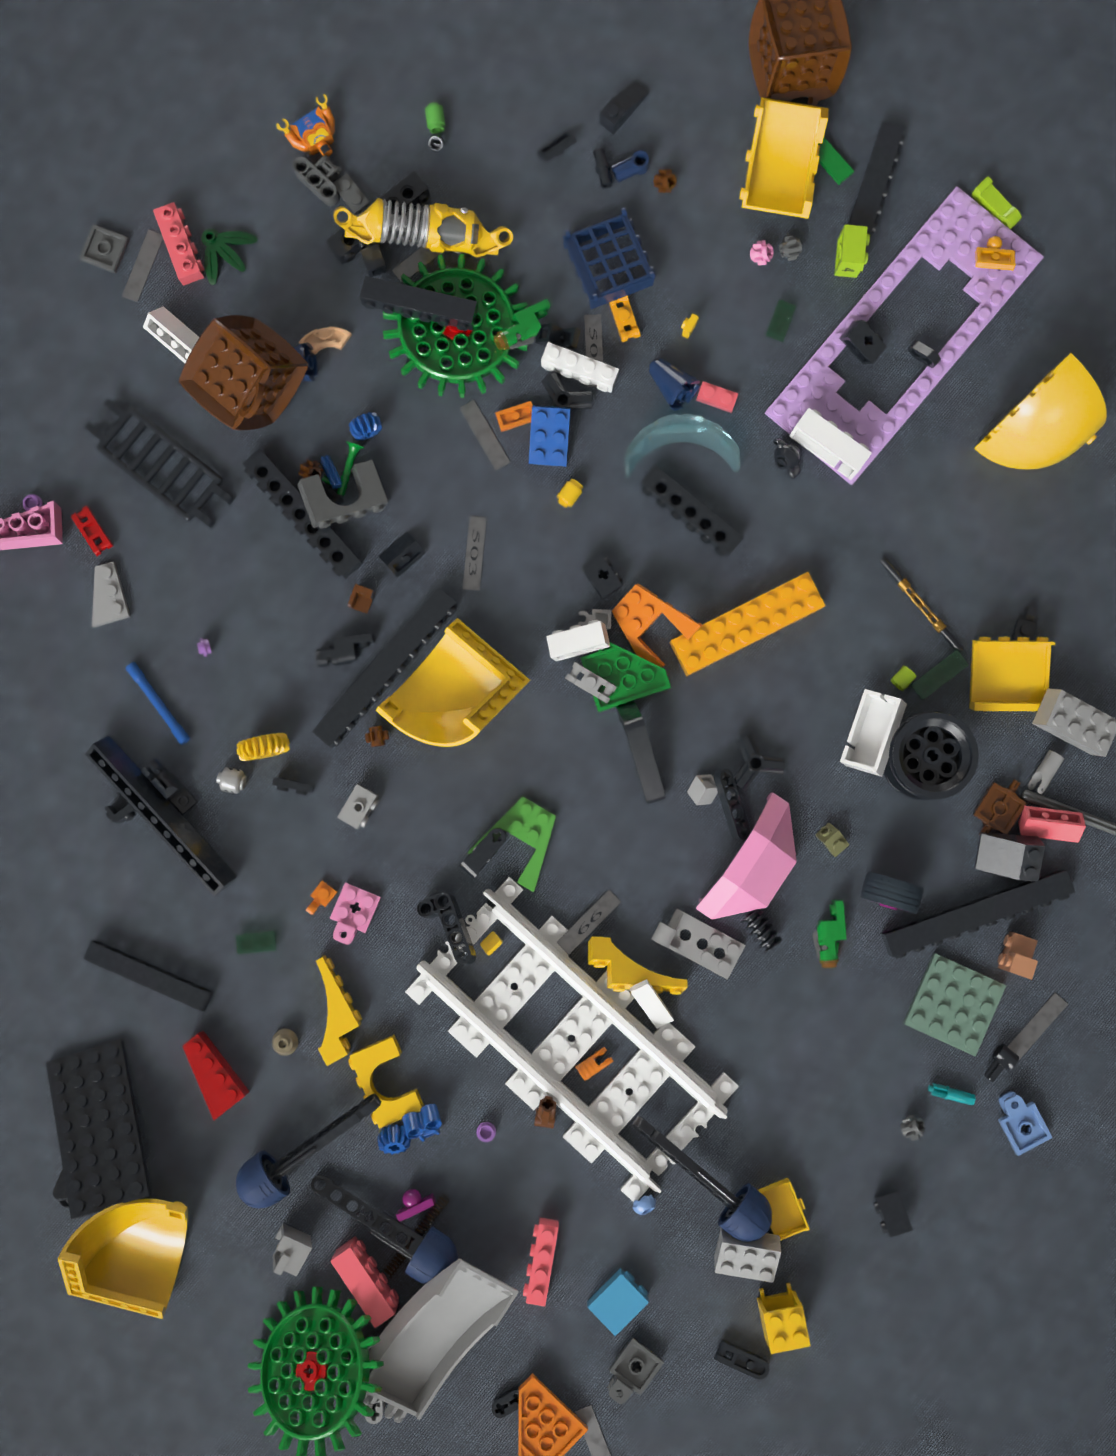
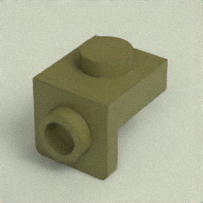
M830 823L822 827L815 834L834 857L849 846L841 832Z

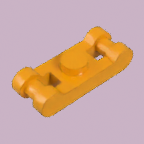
M628 295L609 302L621 341L626 342L629 338L640 337V331L636 324ZM622 302L623 307L617 308L616 304ZM629 326L631 327V330L625 331L624 329Z

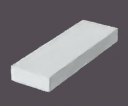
M647 979L630 987L632 995L657 1029L674 1021L672 1014Z

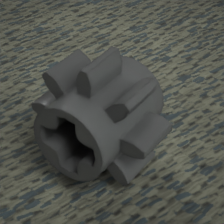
M793 235L784 237L783 243L779 244L781 256L783 258L787 257L788 261L797 259L799 253L802 252L801 241L796 238L794 239Z
M913 1114L902 1120L901 1131L906 1138L911 1137V1140L915 1141L924 1136L926 1126L921 1118H916Z

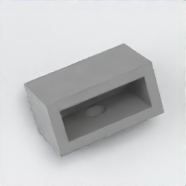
M357 784L337 818L356 829H360L361 826L364 828L369 821V817H367L371 810L374 811L379 804L377 800L379 796Z

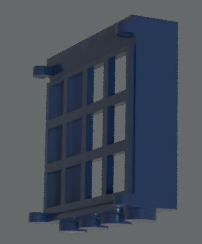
M625 207L621 208V215L570 234L568 229L564 230L566 235L562 236L563 247L568 249L569 259L571 262L573 261L576 275L582 281L583 291L587 293L590 309L654 285L656 277L654 267L649 266L648 254L640 246L642 245L640 236L635 234L633 220L631 218L628 219ZM626 227V230L613 234V230ZM606 233L610 235L600 240L596 239V237ZM629 234L633 245L620 249L616 238ZM592 239V243L580 247V243ZM612 240L616 251L603 255L599 245ZM595 247L599 258L587 262L582 251ZM635 249L640 260L627 264L623 253ZM619 256L623 266L610 271L606 260ZM602 262L606 273L593 277L589 266ZM642 264L647 275L634 280L629 269ZM626 271L630 281L617 286L612 275ZM609 277L613 288L600 293L596 282Z

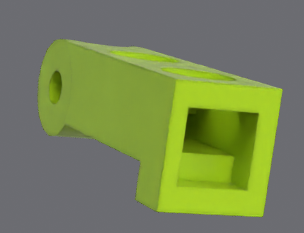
M987 176L975 188L971 196L1009 229H1012L1021 220V214L992 185V179Z

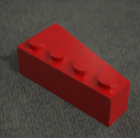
M204 1031L195 1035L182 1046L213 1120H216L250 1092Z

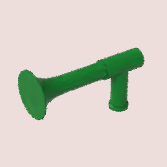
M347 441L349 453L343 474L341 475L342 487L338 488L336 492L342 496L345 495L356 454L359 450L365 448ZM323 476L322 481L331 486L328 477Z

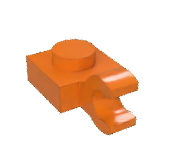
M322 880L310 895L314 900L307 907L306 911L312 915L320 905L327 907L338 892Z

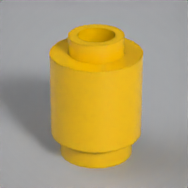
M571 478L558 493L557 498L559 500L557 502L565 508L568 506L572 507L582 494L583 486Z

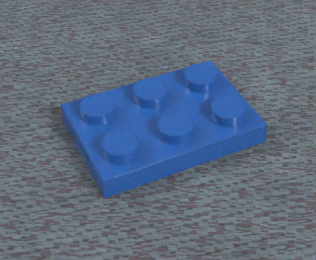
M532 405L529 464L566 467L571 408Z

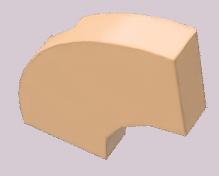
M339 327L315 329L306 334L299 341V344L310 343L314 349L310 351L316 355L320 350L327 347H335L342 350L352 334Z

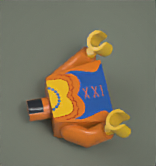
M323 94L325 97L324 103H320L316 96V102L321 105L322 109L317 107L290 126L289 122L283 118L282 121L285 123V128H281L276 123L277 129L284 131V136L293 148L302 152H309L311 155H315L318 152L322 156H330L333 151L329 145L334 142L332 136L335 134V119L330 106L326 104L328 99L325 94Z

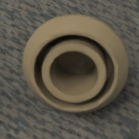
M281 1029L274 1034L272 1047L280 1055H290L298 1047V1037L290 1029Z

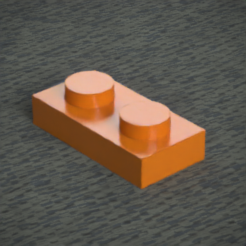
M528 401L495 412L501 432L531 423L532 402Z

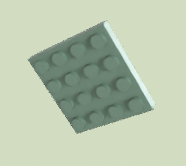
M933 953L903 1024L976 1057L1006 985Z

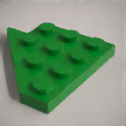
M611 642L610 647L581 657L584 668L617 687L615 692L612 691L609 696L608 704L593 695L598 712L672 688L664 668ZM601 685L598 692L603 693L606 687Z

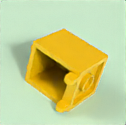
M790 1282L786 1283L787 1292L765 1296L763 1288H759L760 1297L757 1298L764 1337L771 1354L811 1346L803 1306L795 1290H791Z

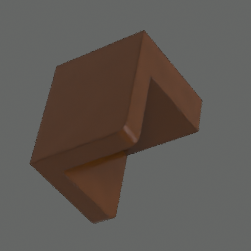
M355 584L347 606L368 614L375 592Z

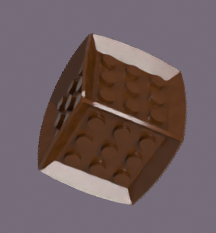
M758 0L751 20L748 44L753 75L760 97L791 102V99L808 97L807 105L817 106L818 101L834 96L845 77L852 52L851 34L842 0Z
M229 315L213 319L206 327L188 356L179 377V383L205 410L231 429L254 430L269 426L277 420L297 391L308 368V363L284 338L258 319L244 315Z

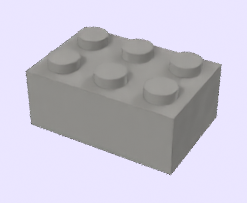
M721 1228L714 1255L715 1273L773 1283L781 1255L780 1235L766 1233L758 1240L744 1242L733 1238Z

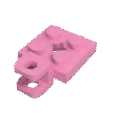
M345 883L330 916V919L338 922L333 932V938L336 941L349 945L353 941L357 930L366 933L381 897ZM359 903L361 910L352 913L350 906ZM342 932H347L345 938H341Z

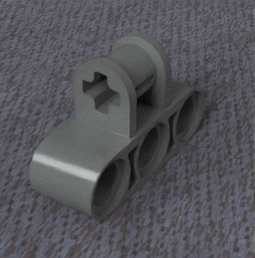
M328 155L323 156L315 165L305 157H297L293 161L296 177L324 204L335 206L339 201V195L333 182L339 177L342 169L334 165ZM301 167H306L304 171H299ZM314 180H320L317 184L312 183ZM328 192H333L332 196H325Z

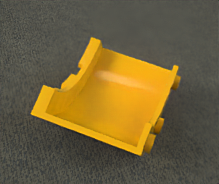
M761 97L760 105L756 104L754 117H757L751 150L747 149L745 161L748 162L745 186L744 188L741 187L739 199L742 200V208L809 218L813 203L814 176L817 173L820 157L818 156L820 150L818 143L822 144L829 108Z

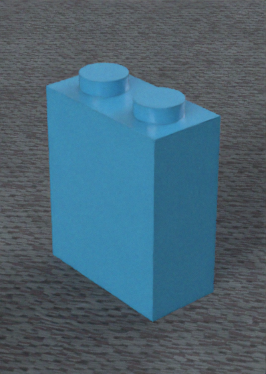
M621 1268L587 1301L589 1310L614 1336L649 1303L647 1290L642 1285L638 1286L634 1282L635 1279L629 1271L624 1272Z

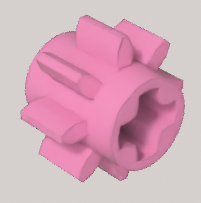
M762 240L757 241V244H753L750 250V257L754 263L758 262V266L767 265V262H770V259L773 258L774 251L770 243L766 244V241Z

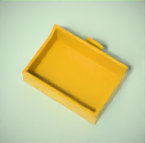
M788 1177L758 1189L771 1206L772 1222L770 1228L774 1235H780V1241L800 1232L810 1230L802 1211L805 1209L801 1198L797 1199Z

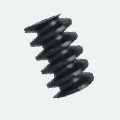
M757 909L744 917L741 923L748 922L745 929H753L750 936L757 935L754 942L761 941L762 943L758 948H766L765 953L777 946L782 941V938L780 936L775 937L778 932L776 930L771 931L773 925L767 924L769 919L767 917L762 918L764 912Z

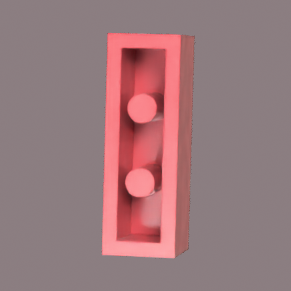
M1024 806L1018 821L1021 835L1077 843L1086 827L1083 813Z

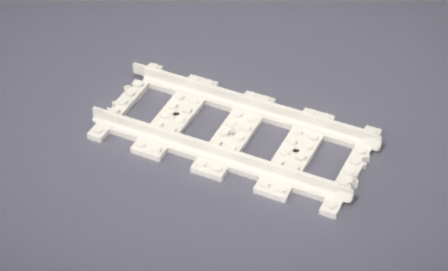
M508 877L495 893L490 889H486L483 892L496 906L492 909L485 903L477 912V919L473 915H468L465 921L470 926H466L474 945L498 919L526 945L475 1001L446 976L457 964L448 941L445 942L449 947L448 952L443 953L441 950H438V956L431 964L423 960L417 965V970L421 975L405 993L419 1005L432 991L460 1016L448 1032L476 1058L490 1043L511 1062L517 1070L505 1084L533 1110L537 1108L540 1100L545 1098V1096L552 1097L556 1105L575 1121L563 1134V1138L590 1163H593L604 1149L609 1152L632 1174L620 1190L633 1202L639 1200L649 1187L653 1191L661 1193V1187L650 1178V1172L653 1171L659 1176L668 1167V1160L672 1164L676 1163L657 1147L646 1159L618 1133L670 1076L697 1100L695 1105L666 1136L668 1140L682 1151L694 1137H699V1134L695 1131L697 1126L702 1125L704 1128H707V1122L714 1114L719 1118H727L728 1110L723 1104L739 1086L724 1072L711 1086L683 1061L695 1048V1045L671 1023L662 1025L654 1034L626 1009L634 999L629 989L616 992L613 989L607 988V970L595 981L557 944V941L568 929L553 916L538 929L511 904L523 891V888L512 878ZM458 933L455 937L457 943L462 940L461 933ZM555 971L583 997L531 1054L504 1029V1026ZM512 983H517L518 988L516 990L511 989ZM613 1024L640 1049L588 1106L561 1080L605 1030ZM569 1035L575 1036V1040L573 1042H570L568 1040ZM627 1088H631L633 1090V1093L631 1095L626 1094L625 1091Z

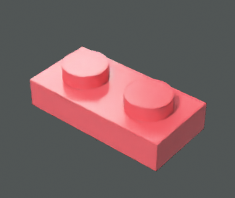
M703 381L696 401L732 413L738 393Z

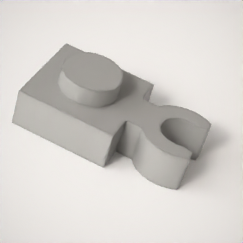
M592 609V615L585 611L579 612V616H585L586 621L579 622L578 625L584 626L589 621L599 620L606 625L607 630H611V610Z

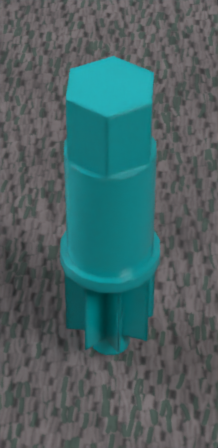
M933 1083V1086H928V1091L931 1092V1095L945 1100L949 1099L968 1105H974L976 1100L975 1094L953 1089L949 1086Z

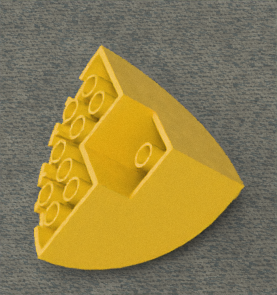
M1070 353L974 449L987 459L1010 468L1039 469L1054 465L1075 453L1085 443L1089 445L1096 439L1097 436L1095 434L1103 427L1107 418L1106 404L1102 393L1090 373Z

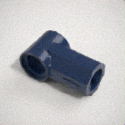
M640 150L635 152L632 157L611 166L617 182L619 183L636 174H645L649 169L648 154ZM639 160L645 162L643 165L636 164Z

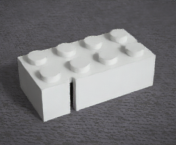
M808 408L789 435V437L833 468L841 460L843 463L837 471L850 480L859 472L872 454L865 444L853 440L851 434L839 430L834 422L822 418L821 413L815 409L811 410Z
M865 689L847 742L854 746L855 750L845 745L840 762L845 766L882 777L889 758L892 737L900 726L907 704L900 698L889 695L883 696L881 693Z

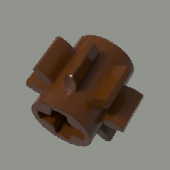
M659 169V173L654 176V187L659 188V193H671V189L677 183L676 175L672 174V169Z
M307 459L306 462L300 464L301 467L298 474L303 476L302 479L314 475H319L321 479L323 469L319 467L320 463L316 460L312 462Z
M383 726L368 728L369 733H365L366 743H371V747L386 745L385 740H389L388 730L383 731Z

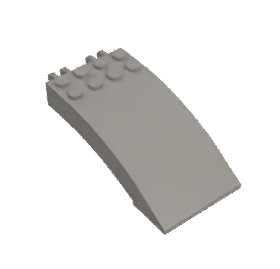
M460 1258L428 1281L401 1308L379 1336L380 1341L371 1347L369 1351L370 1361H384V1366L377 1369L370 1368L369 1383L381 1386L382 1390L375 1393L367 1391L364 1404L371 1408L376 1400L380 1399L388 1403L384 1412L386 1418L391 1419L394 1415V1421L400 1423L407 1413H410L420 1420L453 1369L481 1337L493 1326L497 1327L519 1291Z

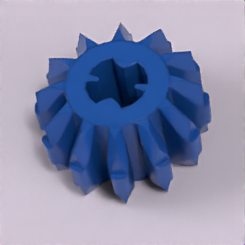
M374 412L363 413L357 416V418L352 419L349 423L351 434L358 441L374 437L383 429L379 417Z
M389 1124L388 1127H382V1130L378 1132L379 1150L385 1154H399L400 1152H406V1149L410 1147L411 1139L407 1137L404 1125L398 1126L396 1124L392 1126Z

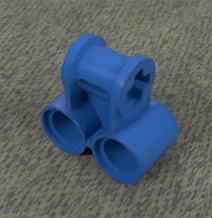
M435 1104L425 1105L419 1113L409 1112L402 1117L406 1135L410 1139L419 1137L423 1142L427 1137L441 1134L439 1127H441L442 1122L437 1105Z

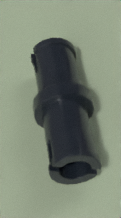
M603 148L595 149L593 152L596 162L595 170L599 174L601 188H610L613 183L609 172L610 164L607 163L605 150Z

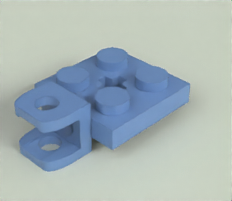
M1013 1091L999 1096V1104L1006 1115L998 1119L1016 1155L1019 1156L1052 1138L1034 1102L1031 1101L1025 1104L1023 1099ZM1024 1124L1029 1125V1127L1027 1128V1133L1021 1131L1022 1125Z

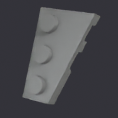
M115 562L95 567L92 627L94 628L131 617Z

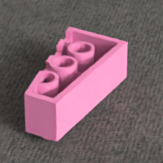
M53 500L47 502V505L30 508L31 510L18 512L5 519L0 518V550L63 544L61 507Z

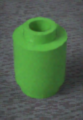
M432 102L425 108L427 128L430 130V133L439 134L444 132V127L446 126L444 108L439 103Z

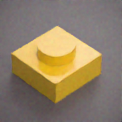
M692 313L690 319L686 317L681 326L683 337L689 339L698 323L699 317Z

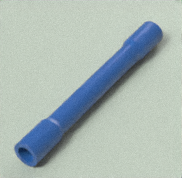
M132 662L126 666L125 669L167 723L181 745L187 743L191 738L152 688L138 665Z

